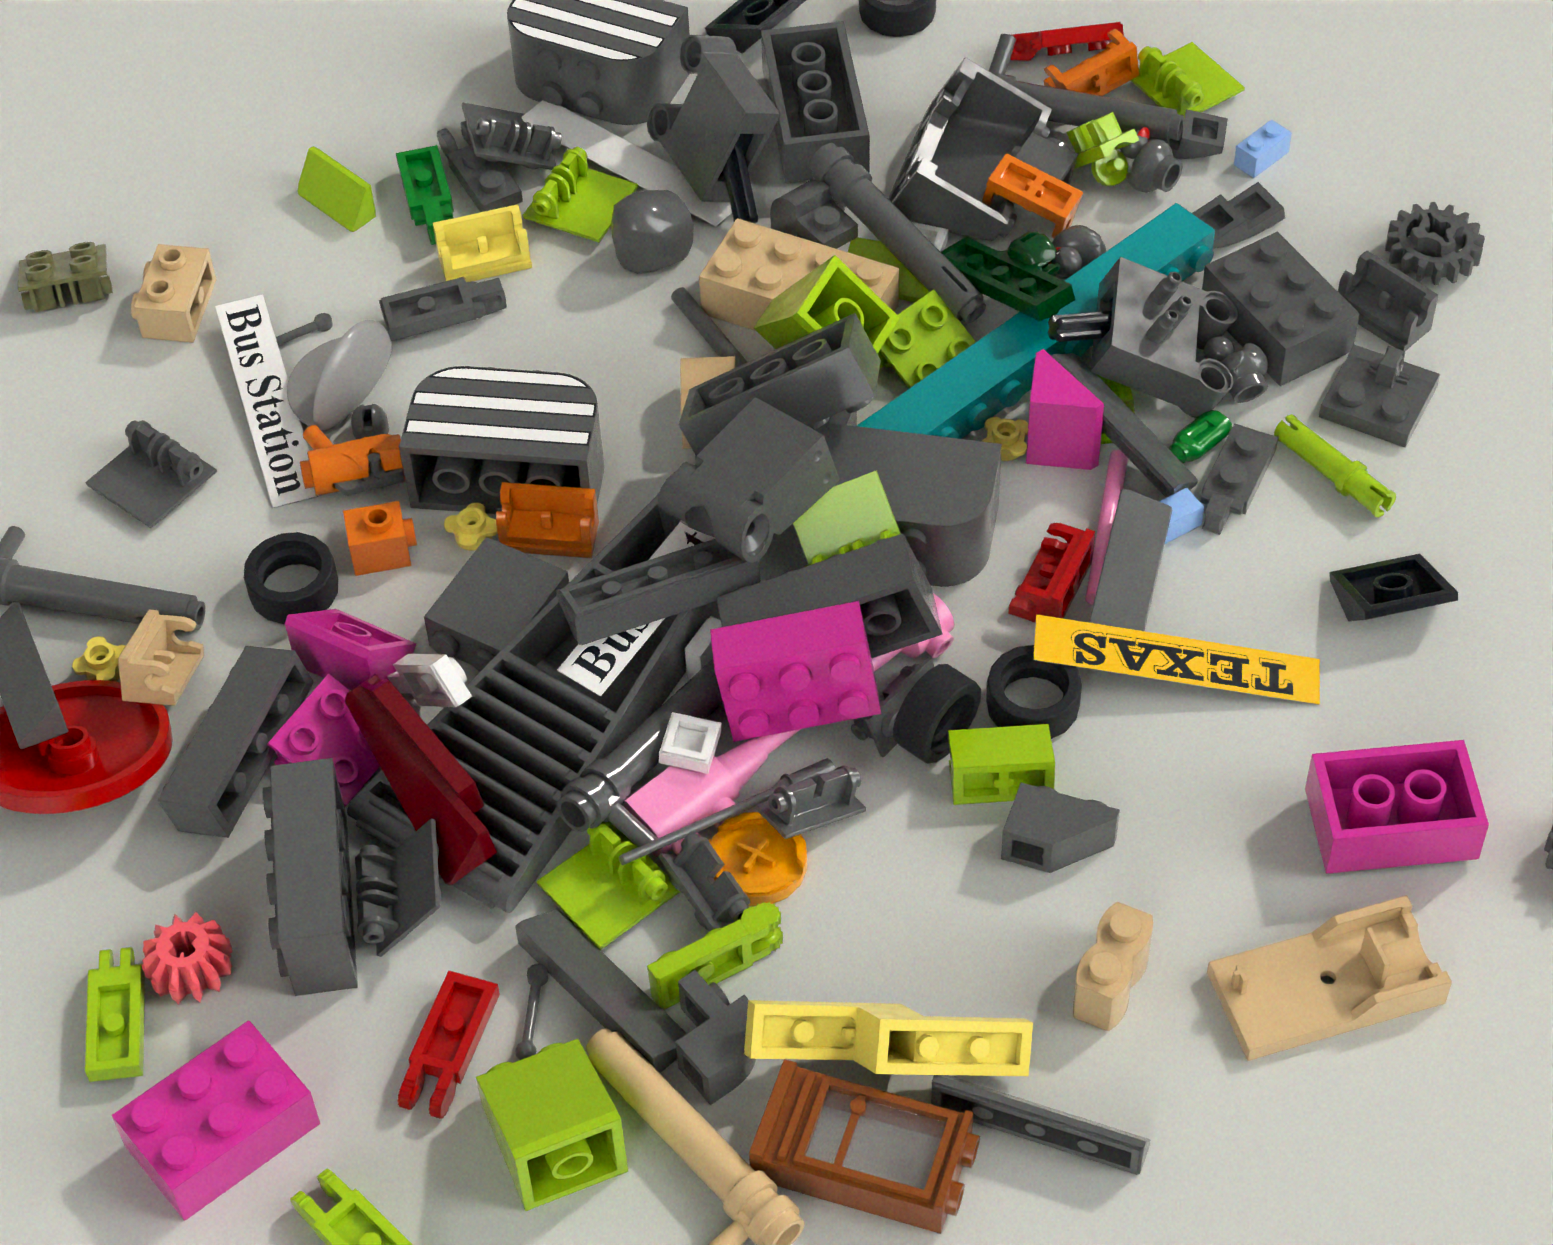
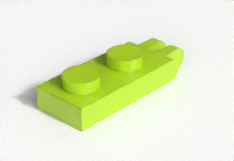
M133 947L120 949V966H114L111 949L100 950L99 968L88 970L85 1073L89 1082L143 1076L145 974L142 969V963L135 964Z

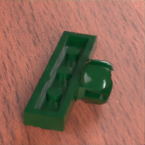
M1028 231L1013 240L1008 250L997 251L968 237L941 251L982 294L1038 321L1051 318L1061 308L1076 300L1072 284L1056 278L1061 265L1059 263L1048 265V262L1055 259V246L1046 235L1039 234L1038 231Z

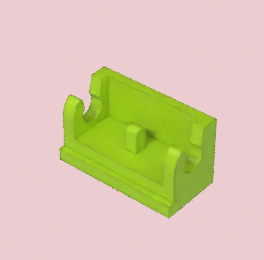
M1048 724L948 730L951 759L949 760V772L953 805L1014 801L1021 782L1036 787L1046 786L1054 789L1055 758Z

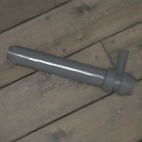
M1010 34L1000 35L989 72L1051 108L1052 111L1048 121L1080 126L1113 112L1122 133L1131 129L1141 130L1143 127H1147L1150 133L1149 140L1159 139L1170 143L1172 140H1180L1185 118L1184 115L1177 114L1176 109L1020 82L1016 80L1015 76L1006 75L1016 38Z
M829 143L815 152L809 162V168L813 172V179L820 182L823 181L830 186L831 200L843 211L847 207L929 292L934 289L959 321L964 320L967 324H970L977 320L986 309V304L983 302V294L872 183L871 174L862 165L854 164L853 156L844 147H837L835 144Z
M16 526L9 527L0 541L1 605L8 606L12 602H19L136 624L141 623L150 609L158 610L159 615L190 618L196 622L195 629L198 630L203 624L205 603L198 601L195 595L19 565L18 561L12 558L24 540L25 533Z
M713 659L604 759L594 760L582 771L580 777L573 779L563 788L561 798L557 802V811L561 819L570 828L583 832L588 828L598 827L607 819L637 847L658 839L622 804L630 796L631 788L659 763V751L672 712L706 719L723 703Z

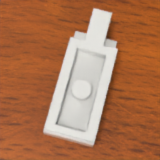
M407 654L393 664L396 672L387 676L400 693H411L419 706L456 708L472 697L464 684L467 681L464 670L455 659L447 657L446 654Z

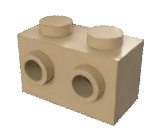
M157 245L152 260L147 261L145 264L143 284L140 292L133 295L131 302V314L133 319L138 321L142 338L194 343L216 282L209 248Z

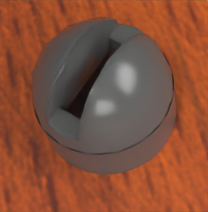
M362 404L353 411L351 426L356 439L388 434L389 424L387 415L377 404L366 406ZM372 420V426L364 427L365 421Z

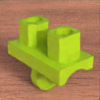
M1111 112L1066 132L1075 153L1078 154L1074 169L1092 163V174L1096 181L1103 186L1111 187L1125 180L1128 173V162L1124 154L1117 149L1139 141L1135 129L1122 133L1114 113Z

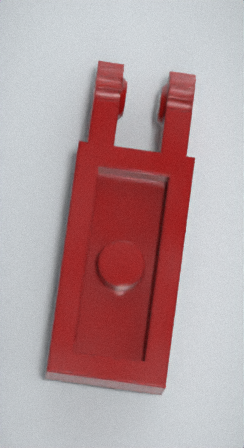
M448 970L408 1059L410 1066L398 1094L397 1101L399 1107L412 1110L415 1107L423 1090L427 1074L439 1078L435 1091L430 1098L429 1114L439 1119L446 1116L455 1096L457 1083L461 1084L499 998L500 993L497 983Z

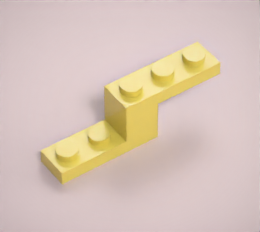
M748 1000L744 1055L750 1059L854 1060L875 1074L1029 1076L1033 1022L1025 1018L923 1016L902 1004Z

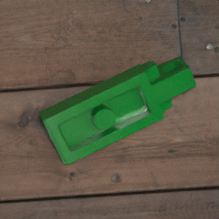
M437 145L396 153L397 165L411 219L414 220L415 226L426 224L431 245L436 244L433 223L453 219L454 212L452 197Z

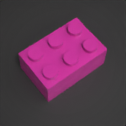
M859 601L710 629L714 670L733 742L881 714L875 673Z
M1464 740L1316 753L1311 756L1305 792L1326 874L1479 859L1489 823Z
M249 1020L112 1114L126 1149L184 1221L320 1124L311 1092Z

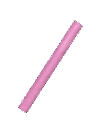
M1121 450L1112 451L1109 458L1085 598L1091 605L1094 604L1120 492L1124 487L1128 458Z

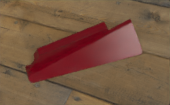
M374 674L349 691L345 697V704L414 829L417 831L431 818L435 819L436 841L439 845L438 872L446 885L456 883L497 853L488 829L474 814L484 807L475 781L390 680L386 678L381 680L377 674Z

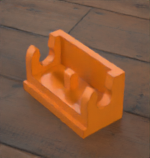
M1113 29L1107 33L1108 37L1112 40V42L1106 45L1107 49L1091 58L1085 59L1064 73H1061L1053 64L1044 68L1046 74L1050 76L1044 80V86L1104 96L1139 76L1137 47L1133 42H1129L1120 31Z
M1006 153L988 178L982 203L991 206L994 195H1000L1022 206L1023 209L1029 212L1032 211L1055 223L1051 238L1055 239L1061 231L1068 229L1072 225L1083 191Z
M502 482L500 489L502 512H496V526L500 543L528 554L592 558L599 525L595 489Z

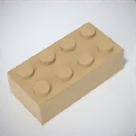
M737 218L699 275L701 308L710 317L756 331L754 326L775 297L836 255L895 312L899 306V268Z

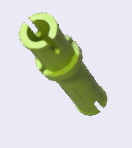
M1292 414L1285 417L1290 426L1283 420L1279 422L1274 431V436L1278 437V441L1282 442L1335 484V490L1345 497L1350 495L1371 511L1375 517L1384 515V511L1379 508L1380 506L1387 512L1391 509L1396 500V493L1368 474L1366 465L1358 460L1351 461Z

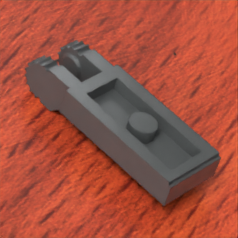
M466 121L461 122V133L464 140L469 144L467 147L458 149L456 141L448 129L444 128L437 131L439 145L448 159L449 167L480 212L523 202L521 189L501 161L491 162L482 157H476Z

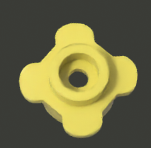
M991 417L986 420L985 429L988 432L987 437L982 442L1002 444L1001 461L1014 460L1027 452V444L1024 440L1025 436L1028 435V422L1022 419L1014 421L999 417Z
M471 503L460 511L458 515H450L444 521L445 530L449 533H454L456 543L465 550L474 551L486 537L492 539V536L498 534L496 519L490 518L485 513V506L481 503Z
M93 637L87 642V648L83 655L74 659L72 663L73 670L77 675L86 674L88 680L117 681L120 679L118 657L126 645L115 646L108 643L104 637Z

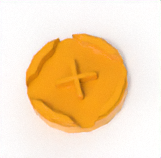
M745 812L727 819L717 828L718 832L713 836L712 840L709 839L711 846L725 864L713 879L716 880L723 871L730 872L744 893L749 897V906H757V903L761 904L763 902L774 904L788 898L801 885L806 874L807 851L806 842L802 835L799 834L784 839L759 812Z

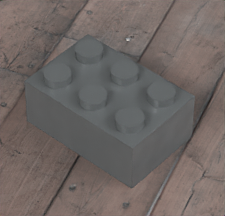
M1278 231L1205 265L1202 290L1224 293L1232 299L1238 310L1237 319L1227 332L1243 348L1246 343H1253L1262 349L1268 359L1267 373L1279 386L1297 379L1351 351L1355 342L1360 313Z

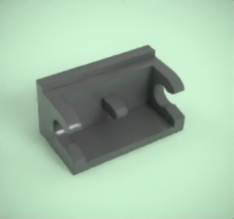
M1367 250L1359 256L1354 275L1347 270L1344 271L1339 282L1338 292L1360 313L1358 321L1360 326L1391 346L1403 351L1409 349L1431 330L1438 294Z

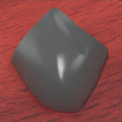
M669 190L634 192L614 205L611 226L612 239L617 259L624 269L637 274L654 272L674 265L688 256L693 244L694 225L688 208L677 194Z

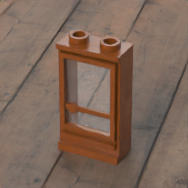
M784 1059L749 1151L750 1166L755 1171H764L778 1187L941 1234L947 1214L957 1216L965 1188V1184L958 1182L963 1166L973 1167L979 1148L980 1136L972 1134L973 1112L965 1110V1113L949 1110L797 1067L796 1062Z

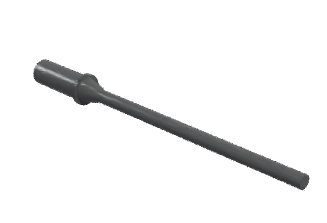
M826 758L790 775L783 774L780 781L771 789L619 856V861L622 865H625L691 834H695L751 809L758 804L768 801L769 796L774 794V790L779 786H789L810 778L817 784L818 776L834 771L835 766L830 759Z

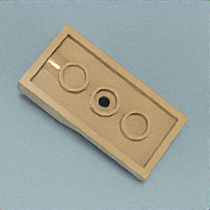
M1407 895L1335 915L1312 933L1208 963L1207 974L1247 1061L1446 1004L1452 981L1447 971L1442 972L1438 962L1432 963L1427 958L1420 942L1418 924L1411 912L1412 904ZM1330 976L1335 982L1325 984L1320 978Z

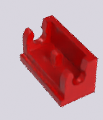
M1051 523L1047 533L1065 539L1067 543L1054 538L1044 537L1041 548L1023 583L1018 585L1015 591L1016 596L1014 599L1012 598L1009 604L1008 614L1035 623L1036 614L1064 619L1092 563L1095 531L1087 528L1084 531L1062 523Z

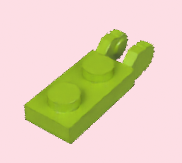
M770 902L757 903L756 907L751 906L745 909L741 919L723 928L713 929L703 938L677 951L667 952L659 957L657 961L647 965L651 997L661 1009L663 1008V1010L679 1003L678 981L694 970L698 972L708 985L712 982L717 984L753 966L754 962L770 955L771 951H776L777 948H780V944H783V931H781V927H778L781 924V911H779V907H776L775 904H770Z
M328 1168L317 1176L322 1190L337 1203L327 1213L309 1195L302 1191L297 1192L290 1198L295 1210L315 1230L316 1235L326 1245H413L356 1188L352 1191Z

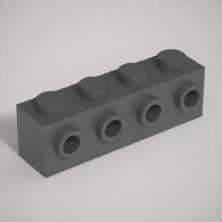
M245 646L157 800L178 831L229 838L276 752L267 743L300 707L314 683L295 650Z

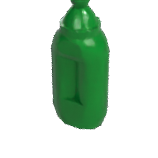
M1210 410L1204 412L1175 435L1169 450L1182 463L1199 459L1229 435L1232 423L1219 411Z

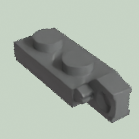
M464 277L383 297L379 300L391 341L476 320L477 318L479 319L485 315L507 308L506 297L500 278L477 283L466 282Z
M1234 423L1202 489L1200 502L1207 504L1204 512L1206 515L1202 529L1220 535L1231 512L1238 515L1246 514L1274 456L1278 437Z

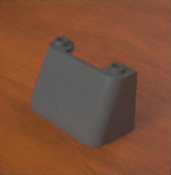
M965 57L935 96L924 114L888 199L911 222L949 229L950 233L988 241H994L998 235L1005 238L1017 219V215L1012 213L1014 203L1000 195H994L991 206L982 203L988 178L1005 154L1010 155L1016 145L1022 147L1032 132L1043 138L1048 137L1051 129L1046 126L1052 109Z

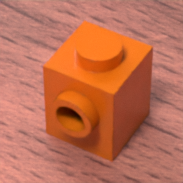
M399 501L343 510L355 576L411 566L408 547L417 546L412 518L403 519Z

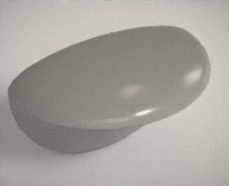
M374 320L361 321L350 328L342 337L330 340L314 348L297 363L290 374L287 384L288 402L297 418L308 426L317 425L321 431L327 430L343 421L364 401L381 378L392 353L391 339L385 327Z

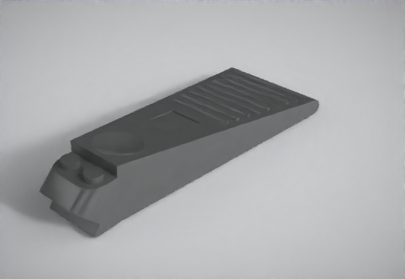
M683 462V464L678 468V470L686 466H693V464L689 462ZM659 493L565 587L648 561L680 523V521L666 514L659 507ZM556 595L466 685L472 697L456 708L444 707L427 724L475 781L484 807L474 814L488 829L497 851L492 857L452 884L453 886L490 909L496 906L506 913H511L516 908L572 830L561 819L557 811V802L561 798L563 788L573 779L580 777L582 771L594 760L604 759L662 706L686 673V646L707 618L709 619L712 616L721 620L717 601L666 617L603 695L599 696L557 671L576 648L578 642L573 636ZM382 770L352 799L347 808V815L357 821L356 826L394 850L416 832Z

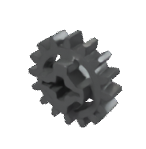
M1431 202L1429 209L1423 210L1418 204H1413L1411 214L1400 210L1397 220L1390 221L1385 251L1390 252V264L1401 263L1400 271L1404 274L1411 271L1416 273L1415 281L1421 282L1426 276L1431 277L1434 285H1439L1441 277H1446L1451 283H1456L1459 273L1469 277L1473 266H1479L1485 236L1479 234L1481 226L1479 223L1468 224L1469 213L1454 214L1453 205L1449 204L1445 210H1439L1437 204Z

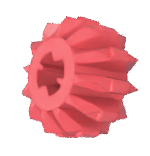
M195 912L187 922H183L174 913L172 925L168 928L155 924V938L143 941L145 958L142 959L143 972L145 977L149 978L154 991L160 997L170 993L172 1000H175L178 1005L187 994H192L194 999L201 1003L203 990L208 988L220 992V977L231 975L232 964L230 957H232L231 953L233 950L229 938L225 937L221 926L216 923L215 919L204 923L203 918Z

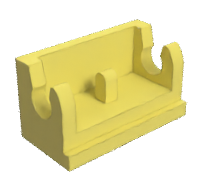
M518 204L433 223L438 258L445 281L464 277L466 282L532 268L526 229H523Z

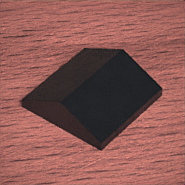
M738 0L708 24L705 30L709 36L731 38L736 46V50L743 54L761 39V30L773 29L806 0Z
M1420 553L1329 572L1330 582L1348 622L1367 620L1458 601V591Z

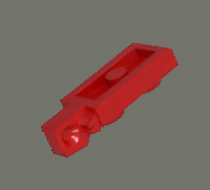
M1121 22L1012 34L1016 38L1010 61H1031L1042 48H1047L1048 56L1072 53V45L1087 43L1088 51L1107 49L1106 45L1112 42L1107 35L1108 32L1117 29L1124 36L1123 24Z

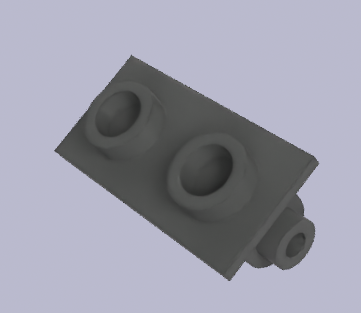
M927 657L920 665L905 666L900 671V674L882 691L885 700L879 699L881 714L853 719L852 733L862 741H865L868 737L872 738L881 757H885L897 745L893 739V726L897 713L915 683L928 670L935 667L932 659Z
M843 765L837 767L834 771L819 775L817 784L810 778L789 786H779L774 790V794L769 796L767 802L756 805L755 809L784 839H788L866 812V807L855 797L856 788L861 785V775L856 768H849Z
M691 834L681 842L683 850L678 855L661 853L658 856L670 873V882L678 891L686 896L695 909L694 915L696 920L706 930L711 931L716 928H723L741 919L743 911L749 908V897L744 893L730 872L723 871L716 880L713 879L725 864L707 838L699 837L698 834Z

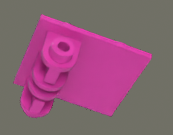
M328 673L267 745L277 753L278 757L274 761L275 765L332 758L344 806L346 807L380 765L345 704V697L350 690Z

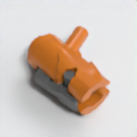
M311 425L303 432V438L314 449L307 451L308 460L300 461L305 489L314 487L316 496L335 492L351 496L371 489L385 488L406 482L399 450L401 441L399 434H380L333 444L317 425Z

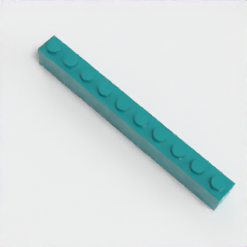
M1175 203L1067 278L1065 282L1072 284L1076 300L1061 308L1056 315L1096 312L1099 283L1120 257L1167 276L1170 272H1177L1183 282L1195 272L1203 271L1205 265L1212 261L1215 229L1178 203ZM1019 312L857 426L962 439L972 431L982 429L987 419L995 416L1006 407L1014 406L1024 394L1032 389L1037 352L1044 349L1051 356L1053 354L1073 353L1081 358L1087 349L1093 346V339L1066 342L1052 340L1047 333L1050 318L1038 321Z

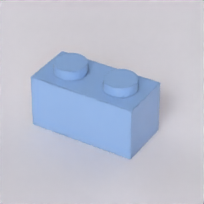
M1271 119L1236 145L1234 166L1255 178L1289 152L1292 132Z

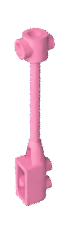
M933 593L943 635L871 658L874 672L900 652L910 658H917L926 651L932 658H937L949 648L954 640V637L949 633L954 629V619L949 608L937 595ZM801 729L751 739L717 757L714 756L708 774L669 766L627 798L624 807L657 838L735 805L734 800L739 797V791L767 760L768 755ZM724 821L719 822L714 826L718 828ZM685 838L654 851L652 854L658 857L661 853H668L672 850L678 855L683 850L681 842Z

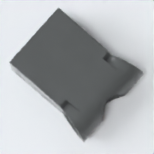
M755 397L696 456L695 465L681 468L666 479L660 489L658 502L659 507L666 514L691 529L715 537L719 546L748 563H755L766 554L774 533L781 535L839 482L840 478L823 434Z

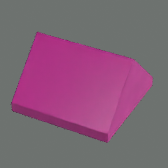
M1044 349L1037 352L1035 357L1029 407L1026 464L1092 470L1099 465L1104 403Z
M338 609L287 615L285 622L291 650L296 651L306 670L322 678H325L329 673L350 690L374 674H377L381 680L384 678L388 679V675L396 672L393 664L407 654H413L417 644Z

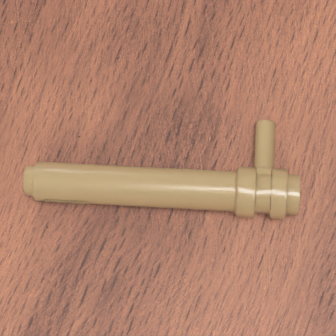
M605 1028L594 1034L586 1045V1052L589 1054L588 1058L593 1067L724 1203L723 1210L733 1222L708 1245H742L748 1238L756 1245L793 1244L800 1236L805 1225L803 1219L799 1216L800 1210L798 1206L787 1195L779 1196L777 1194V1185L765 1172L755 1171L620 1032H612L610 1029Z

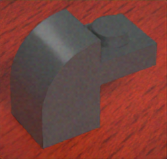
M812 179L775 199L771 205V229L835 249L858 237V224L831 200L830 186L823 181L820 182Z
M694 970L678 981L680 1007L696 1025V1028L675 1041L679 1070L704 1099L712 1105L738 1087L749 1076L756 1062V1059H750L744 1055L748 998L744 994L730 1004L727 996L716 983L712 982L708 985L698 972Z

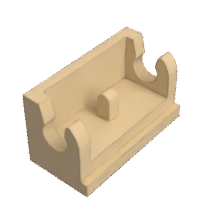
M148 610L118 657L122 701L176 705L204 657L203 644L194 641L184 642L179 640L175 636L174 631H193L197 625L195 621L182 616L159 615L158 610Z

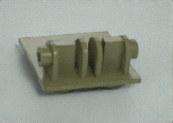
M82 242L71 246L69 251L52 254L49 250H41L28 254L24 260H19L18 291L28 290V292L21 293L25 310L34 309L36 313L57 308L52 285L56 287L61 308L66 307L62 288L63 283L69 284L74 305L79 304L75 281H78L83 303L105 299V294L113 293L110 277H101L107 275L106 244L95 246L94 242Z

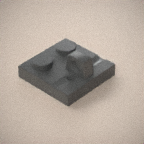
M1354 344L1321 404L1319 417L1406 448L1438 386L1440 374L1404 362L1405 351L1388 346L1384 355Z

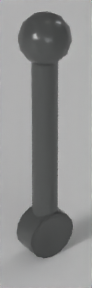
M327 313L318 314L313 322L277 336V344L281 345L315 330L328 331L333 326L332 318Z
M542 964L531 965L527 970V980L531 986L523 1038L515 1050L519 1060L536 1054L533 1036L541 986L545 985L548 981L547 969Z

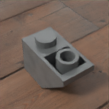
M1021 782L1003 829L1001 859L1052 873L1113 847L1117 838L1120 809L1109 807L1097 800H1083L1058 793L1050 787H1036Z

